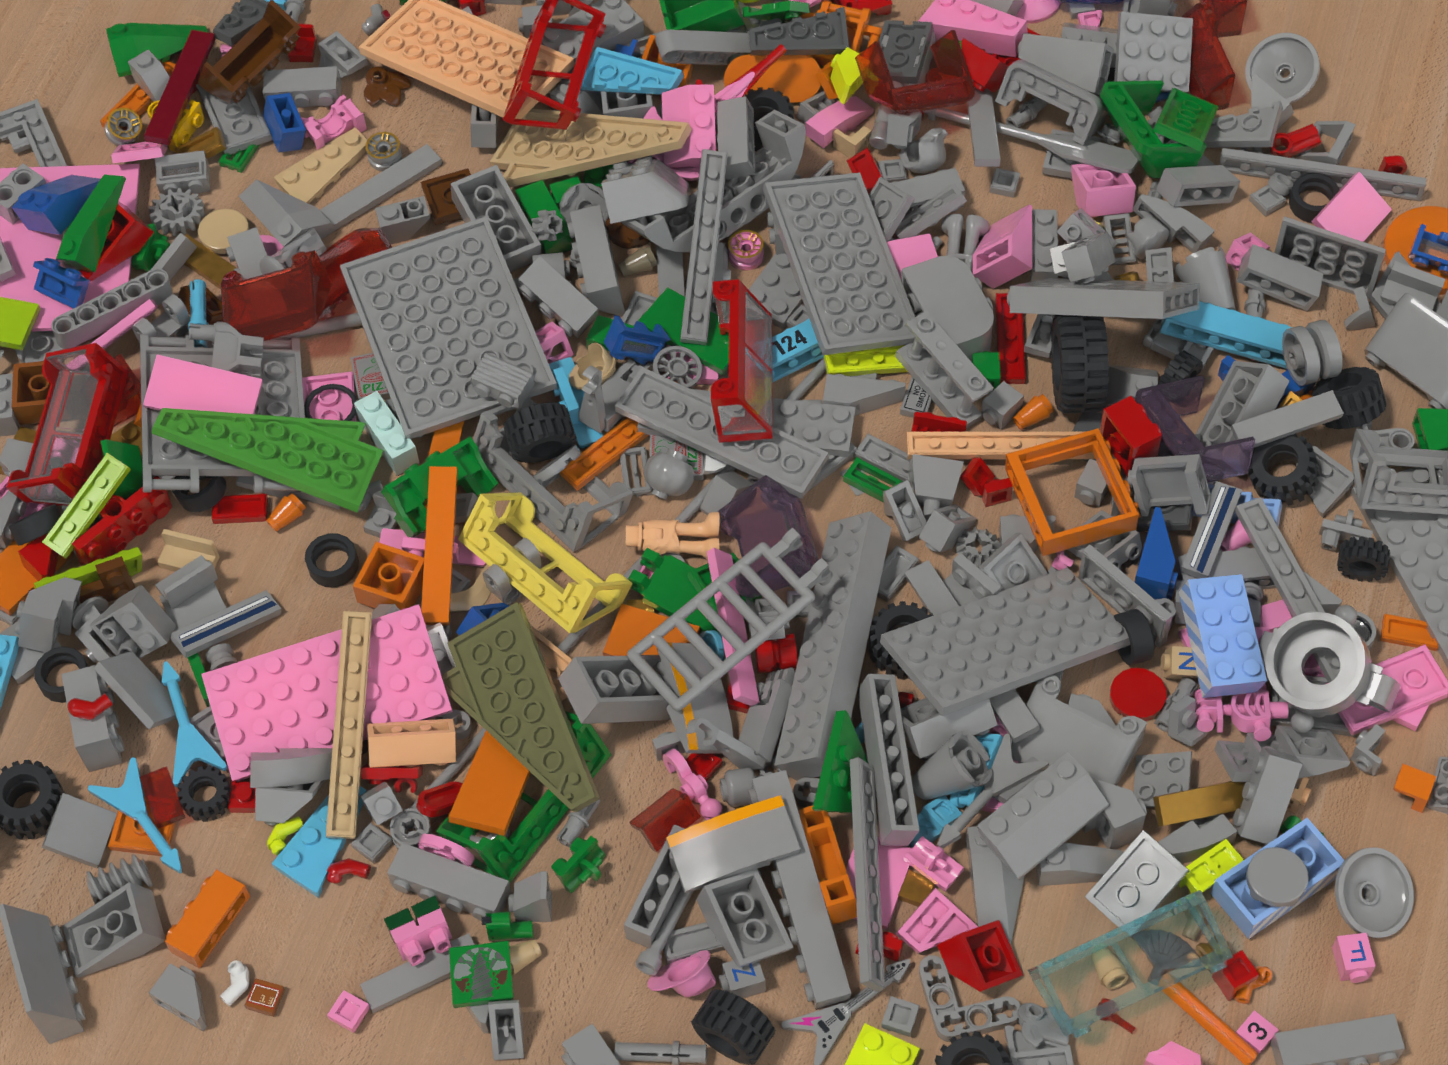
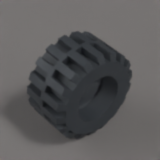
M759 87L755 91L750 89L745 95L754 112V147L756 152L763 148L755 124L757 120L773 110H777L794 119L793 104L790 103V99L787 96H783V92L779 90L774 92L773 88L765 90L763 87Z
M1368 367L1342 369L1338 376L1321 379L1312 389L1313 397L1333 390L1344 413L1342 418L1322 424L1327 428L1339 430L1362 426L1378 418L1387 406L1379 374L1374 369H1369Z
M540 403L526 407L510 416L503 427L512 457L518 462L535 463L555 458L572 447L577 440L568 409L560 403Z
M1295 433L1250 449L1252 455L1247 457V471L1253 487L1260 497L1264 496V499H1279L1282 504L1287 502L1289 506L1294 505V500L1298 499L1299 503L1305 500V494L1310 496L1313 493L1312 486L1317 487L1319 482L1317 477L1320 476L1319 464L1312 445L1307 443L1306 438L1302 435L1298 438ZM1290 460L1298 463L1294 471L1286 476L1277 477L1269 474L1271 468L1278 462Z
M900 601L898 606L891 603L888 605V610L882 608L879 610L878 616H874L870 626L869 652H871L872 661L877 662V668L880 671L885 668L887 675L894 673L900 679H903V675H907L880 643L881 634L934 616L933 613L928 615V609L924 606L920 609L917 608V603L912 602L911 605H906V601Z
M24 760L23 764H20L18 761L12 762L13 766L10 768L4 766L0 774V828L4 829L9 836L14 834L17 839H23L25 835L28 839H34L35 834L38 833L43 836L47 834L45 830L49 828L60 796L65 792L52 770L48 766L44 767L42 762L36 761L34 764L31 760ZM30 791L40 792L37 799L31 805L24 808H13L16 800L21 795Z
M714 989L709 993L691 1021L696 1033L710 1047L731 1060L748 1065H754L758 1061L775 1034V1028L771 1021L756 1006L734 993Z
M977 1031L973 1032V1036H969L968 1032L961 1033L962 1038L958 1040L955 1036L950 1038L951 1044L948 1047L943 1044L940 1048L943 1053L942 1056L936 1055L934 1061L937 1065H971L976 1062H985L990 1065H1013L1012 1060L998 1040L995 1042L994 1038L988 1034L983 1037L981 1032Z

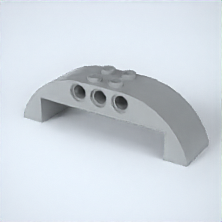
M773 110L755 122L763 148L755 152V174L727 180L725 178L718 242L731 236L734 231L750 223L755 217L769 208L763 191L766 182L792 180L803 153L806 134L804 124L777 110ZM697 191L690 196L688 205L684 208L668 211L662 215L654 214L621 221V223L664 249L674 252H690Z

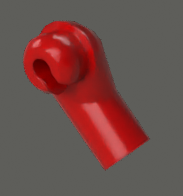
M350 858L330 864L327 868L328 874L326 878L329 882L335 884L340 883L343 879L342 876L345 874H352L367 879L371 871V865Z

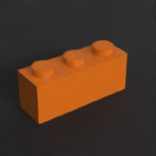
M216 869L211 877L209 876L204 880L201 891L195 900L187 904L183 916L177 925L175 924L169 929L165 943L170 952L200 969L250 898L246 886Z

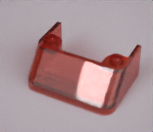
M949 31L930 46L937 68L927 72L926 83L904 87H894L879 41L871 44L855 57L868 97L898 114L962 105L973 99L975 87L956 31Z

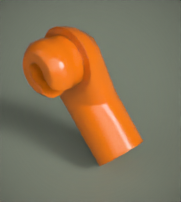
M1266 966L1255 967L1259 973L1258 979L1237 990L1235 1001L1248 1004L1252 990L1271 981L1272 971Z

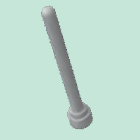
M682 887L651 947L641 952L635 962L636 967L641 972L651 976L657 974L662 965L661 952L693 891L684 893Z

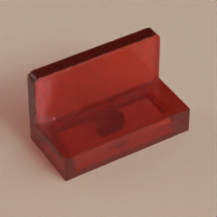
M673 788L629 823L632 828L642 833L651 849L657 852L663 848L666 837L669 836L674 825L686 829L701 818L689 796Z

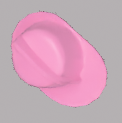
M702 950L690 957L663 966L656 975L650 977L647 982L648 988L652 991L672 988L686 998L705 992L716 984V979L708 964L710 952Z

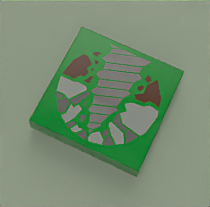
M509 941L449 948L452 1003L454 1008L486 1005L488 1002L514 1000Z

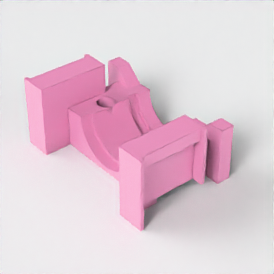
M344 95L340 96L336 103L331 105L330 112L324 118L318 120L314 119L313 116L301 118L306 129L305 138H311L315 143L316 150L354 127L360 133L367 130L363 113L356 108L351 98L347 100Z

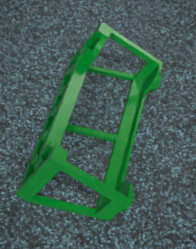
M565 711L568 720L574 722L571 727L593 779L612 754L591 724H581L577 715ZM549 789L538 802L527 794L522 793L520 799L533 806V808L508 839L502 835H497L493 839L482 837L476 843L469 839L471 835L475 836L478 833V829L450 823L449 817L444 820L436 832L442 838L464 848L468 847L477 851L486 864L475 858L473 865L486 873L508 880L510 884L569 808Z

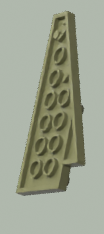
M516 602L449 641L447 644L456 667L441 675L447 694L570 810L578 812L599 800V794L522 604Z

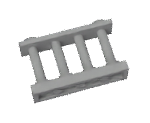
M927 310L906 322L905 326L915 336L913 343L898 349L895 357L930 395L946 417H957L967 421V428L980 421L982 414L973 403L993 391L994 387Z

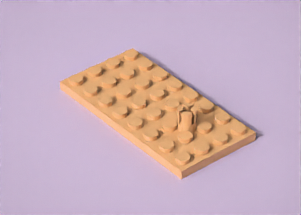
M408 0L359 46V51L365 57L503 118L528 38L439 0ZM541 44L533 70L568 73L575 66L574 58ZM531 75L529 83L532 84L531 90L545 96L562 78ZM527 96L515 119H522L539 101Z

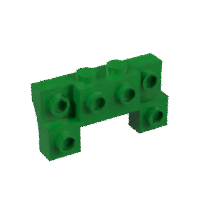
M471 437L464 439L442 453L439 451L432 453L426 458L425 463L420 466L418 463L413 464L404 471L405 474L384 486L381 493L396 512L394 519L407 537L414 538L426 530L427 509L425 506L428 501L430 466L457 467V487L461 485L466 493H474L478 498L480 494H487L498 485L497 480L484 463L478 446Z

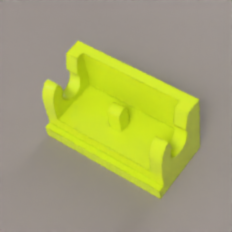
M1225 839L1186 867L1190 871L1179 882L1178 886L1182 888L1186 885L1190 890L1189 897L1191 899L1196 898L1213 886L1215 879L1241 863L1244 859L1229 841Z

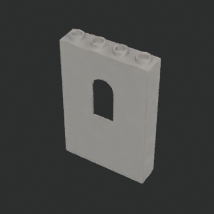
M1048 278L1010 286L1007 303L1010 306V313L1165 319L1199 310L1200 283L1095 279L1091 282L1080 284L1079 280L1070 282L1067 278Z

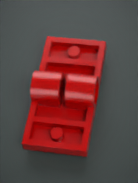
M141 487L127 500L120 496L112 495L100 512L102 520L72 543L80 565L84 566L97 559H104L123 551L131 540L136 536L144 534L152 523L157 519L164 518L172 508L167 490L143 492V487Z

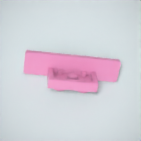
M383 528L379 543L424 557L426 533L422 532L411 538L407 537L403 530ZM454 536L453 564L486 566L482 559L458 540V536Z

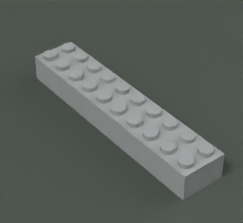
M871 511L830 522L821 558L829 565L830 568L828 569L832 575L818 582L814 588L815 600L810 606L774 764L781 771L786 770L787 775L796 781L802 778H814L821 775L836 711L846 710L851 719L891 527Z

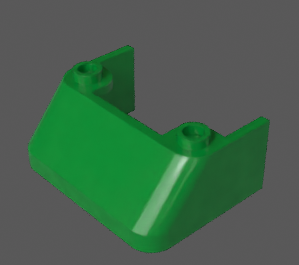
M1162 80L1106 82L1101 89L1100 97L1107 113L1149 177L1161 178L1165 168L1196 167L1207 147L1205 142L1200 151L1181 143L1162 144L1143 116L1151 112L1164 85Z

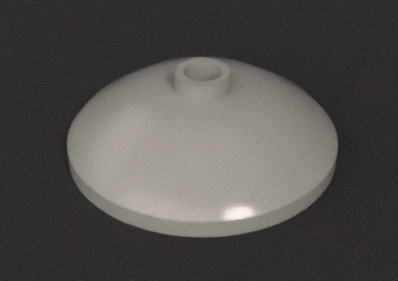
M1294 33L1275 34L1261 41L1252 50L1245 67L1246 82L1251 90L1252 76L1256 74L1289 103H1294L1306 96L1314 87L1320 72V60L1316 49L1306 38ZM1285 72H1290L1288 77H1282Z
M1364 848L1353 852L1342 863L1335 882V898L1339 912L1345 922L1357 933L1367 932V936L1370 938L1391 936L1405 925L1411 914L1414 902L1411 877L1400 859L1387 850Z

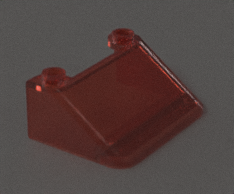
M315 250L306 253L302 251L293 255L291 258L293 263L289 268L243 280L241 274L237 273V271L228 272L224 275L221 282L223 322L234 327L242 335L262 337L264 341L307 330L318 322L333 282Z

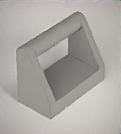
M1348 121L1315 122L1314 126H1316L1319 135L1322 133L1336 139L1330 152H1311L1312 149L1298 154L1296 159L1339 165L1352 140L1356 124Z

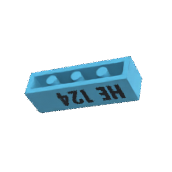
M809 318L773 337V382L824 358Z

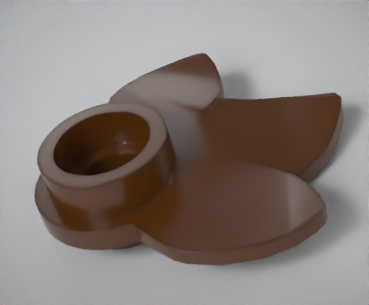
M372 67L366 73L367 85L364 89V98L370 106L382 100L389 105L398 107L401 100V90L410 88L411 83L400 72H388L382 67ZM374 76H381L382 78L376 79Z

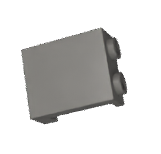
M1200 454L1134 459L1132 470L1128 471L1129 486L1134 488V502H1137L1142 516H1148L1152 506L1193 504L1196 515L1207 514L1211 494Z

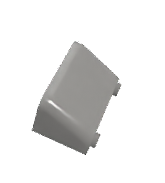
M1022 59L1016 60L1008 67L995 102L1006 107L1013 99L1022 101L1028 92L1068 112L1069 116L1065 124L1073 127L1075 134L1072 140L1081 145H1084L1104 124L1108 114L1100 97Z
M1405 293L1365 348V359L1375 367L1379 365L1385 367L1388 365L1426 393L1430 401L1428 403L1430 408L1448 409V321L1414 296Z

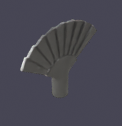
M1149 930L1132 935L1153 966L1148 978V982L1152 985H1159V981L1166 971L1201 967L1199 957L1194 949L1182 938L1171 932Z

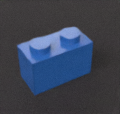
M291 93L267 96L263 118L278 153L302 150L306 129Z

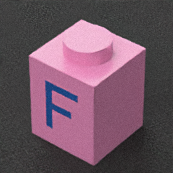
M1367 932L1337 936L1332 950L1340 981L1350 980L1352 983L1366 981L1371 977L1376 967Z

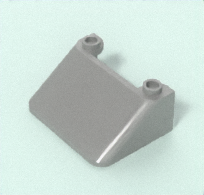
M1052 674L1039 679L1026 706L1039 724L1040 730L1016 743L1011 739L1012 760L1018 761V763H1025L1031 757H1034L1039 761L1048 760L1049 766H1051L1065 753L1069 752L1088 772L1091 778L1117 786L1143 742L1147 722L1135 716H1126L1118 722L1114 729L1058 700L1061 682L1057 676Z

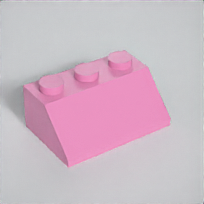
M686 85L663 92L661 94L662 120L687 122L692 129L681 149L663 152V163L667 167H700L702 149L716 151L714 85Z

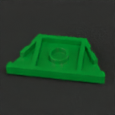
M846 710L836 711L812 808L814 811L852 813L850 760L859 757L868 763Z

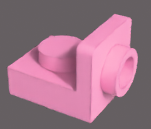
M1250 232L1233 241L1226 255V261L1239 271L1242 257L1252 244L1269 250L1270 246Z

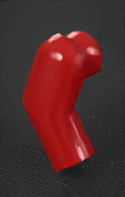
M104 693L93 702L73 698L68 702L67 708L74 717L92 720L113 704Z

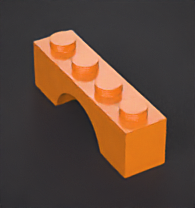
M812 805L799 809L798 812L831 923L834 925L857 917L856 898L827 811H814Z

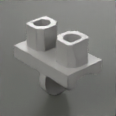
M1348 509L1346 516L1336 514L1334 521L1323 519L1319 535H1322L1321 548L1331 551L1336 550L1338 540L1344 541L1347 539L1350 541L1351 537L1359 540L1360 536L1364 537L1365 540H1369V537L1372 538L1373 531L1361 528L1363 521L1354 519V510Z

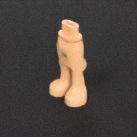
M710 512L706 519L699 523H682L679 520L644 521L643 524L638 522V526L626 525L625 547H638V551H645L646 548H649L660 555L666 553L694 554L703 556L708 560L707 551L712 548L719 549V512ZM678 536L703 537L709 539L704 541H684L679 540Z

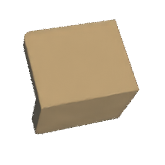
M865 126L857 133L848 130L844 134L840 130L835 129L833 131V147L851 158L864 149L872 147L869 143L872 131Z

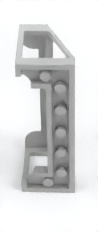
M531 398L525 399L521 408L517 409L516 412L537 403ZM501 405L481 413L473 441L478 446L487 468L509 492H521L534 504L535 516L573 552L581 549L627 512L633 492L621 482H615L609 488L597 476L583 488L599 503L592 506L587 501L579 505L573 502L566 505L565 508L545 489L560 477V472L546 482L544 481L542 484H539L500 447L503 435L500 432L504 428L499 430L496 415L516 407L507 408ZM603 509L608 510L612 516L586 536L594 513Z
M1356 429L1350 457L1357 501L1361 509L1448 515V485L1437 484L1435 468L1443 469L1442 463L1448 457V451L1380 446V437L1377 432L1370 429ZM1358 463L1368 464L1363 485L1361 484ZM1386 465L1427 468L1431 484L1396 481V471Z

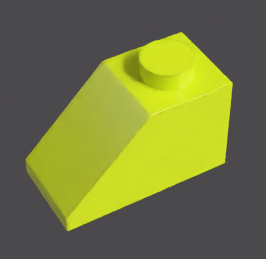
M848 47L841 54H836L831 63L833 70L830 79L842 104H845L866 81L873 62Z

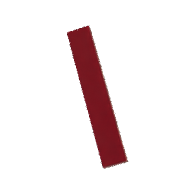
M191 30L144 134L146 142L170 144L200 77L203 65L206 63L216 41L215 33Z

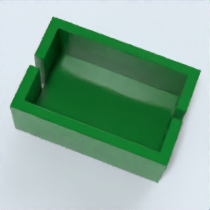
M659 0L666 30L727 32L744 25L738 0Z

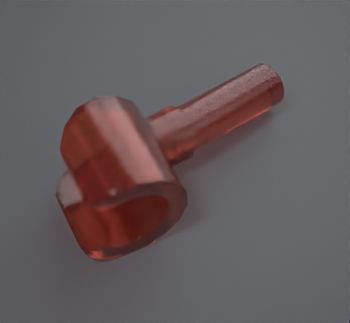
M1101 999L1096 1010L1097 1017L1103 1021H1112L1132 1034L1136 1027L1114 1013L1116 1003L1110 999Z

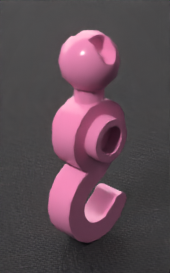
M671 749L663 755L664 764L670 774L677 771L682 784L680 790L686 800H692L695 803L699 802L701 805L700 813L706 820L721 815V803L717 799L709 798L706 790L709 787L706 780L700 774L695 775L691 772L687 761L676 749Z

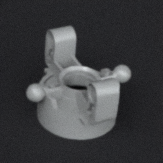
M1350 605L1338 607L1334 615L1325 612H1307L1297 615L1286 621L1279 628H1274L1273 633L1264 631L1261 637L1259 648L1268 679L1278 695L1298 710L1291 718V726L1298 733H1307L1312 729L1314 724L1312 716L1325 717V715L1336 714L1349 708L1356 701L1390 712L1401 685L1395 679L1382 674L1383 667L1372 664L1371 655L1365 641L1352 627L1357 620V612ZM1319 650L1334 652L1340 661L1339 674L1333 681L1324 685L1311 683L1306 678L1304 671L1305 662L1308 657Z

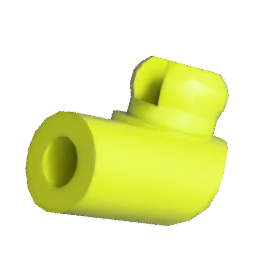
M296 816L274 827L267 840V847L274 855H279L286 847L284 841L287 835L299 831L303 826L301 818Z

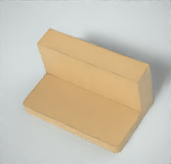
M163 529L161 535L165 546L157 562L159 568L176 572L201 555L206 561H211L214 568L216 567L220 556L214 541Z

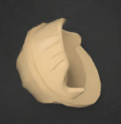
M592 343L588 346L587 353L583 357L577 358V364L569 374V382L573 388L582 390L583 386L589 381V378L582 374L589 366H593L602 371L603 385L616 372V359L602 345Z

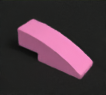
M857 96L851 97L845 104L838 101L806 121V136L825 148L833 141V131L835 129L840 130L844 134L848 130L852 131L874 113V109Z

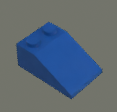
M78 175L63 177L22 193L12 209L28 230L61 235L75 219L100 179Z
M1155 507L1135 577V583L1155 600L1162 598L1172 600L1178 573L1173 572L1175 558L1161 508Z

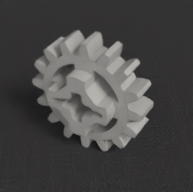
M178 188L175 193L169 189L167 195L159 194L160 200L153 199V206L149 207L151 223L155 224L157 231L162 229L165 235L169 231H172L173 236H176L178 231L185 235L186 229L194 231V224H200L201 218L205 217L202 199L199 198L197 193L192 195L190 189L185 193L182 192L181 188Z

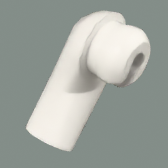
M239 960L232 961L229 964L228 972L230 973L231 985L219 996L229 1007L249 987V970Z

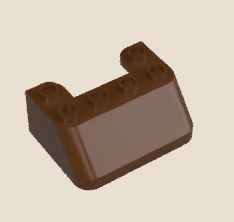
M270 0L263 18L213 67L208 62L203 65L198 84L205 91L228 104L235 102L238 104L246 96L247 93L245 92L250 85L253 88L257 86L263 79L262 74L267 69L272 71L280 62L278 58L283 53L288 55L296 47V42L300 38L298 33L301 26L277 3Z

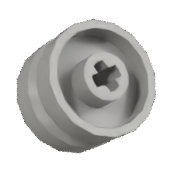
M1318 320L1308 323L1305 328L1303 326H1296L1285 330L1282 337L1283 355L1288 371L1298 385H1308L1315 383L1319 378L1329 379L1341 373L1343 365L1342 352L1337 335L1330 323L1326 320Z

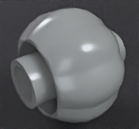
M668 449L666 454L657 452L647 460L644 468V477L649 486L653 488L651 494L666 500L668 496H680L690 489L694 481V470L691 465L686 463L687 456Z

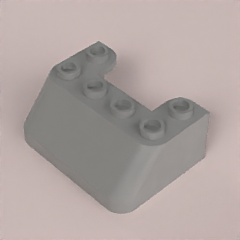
M652 155L637 158V161L628 164L627 161L613 164V167L609 168V174L606 175L607 179L601 183L611 224L684 208L688 205L691 196L689 183L660 160L653 159Z

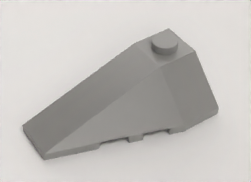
M977 826L967 827L965 842L977 926L1000 920L1011 945L1025 875L1018 880L983 842Z

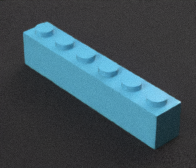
M1199 301V310L1163 319L1160 333L1288 369L1283 355L1282 337L1286 329L1293 327Z

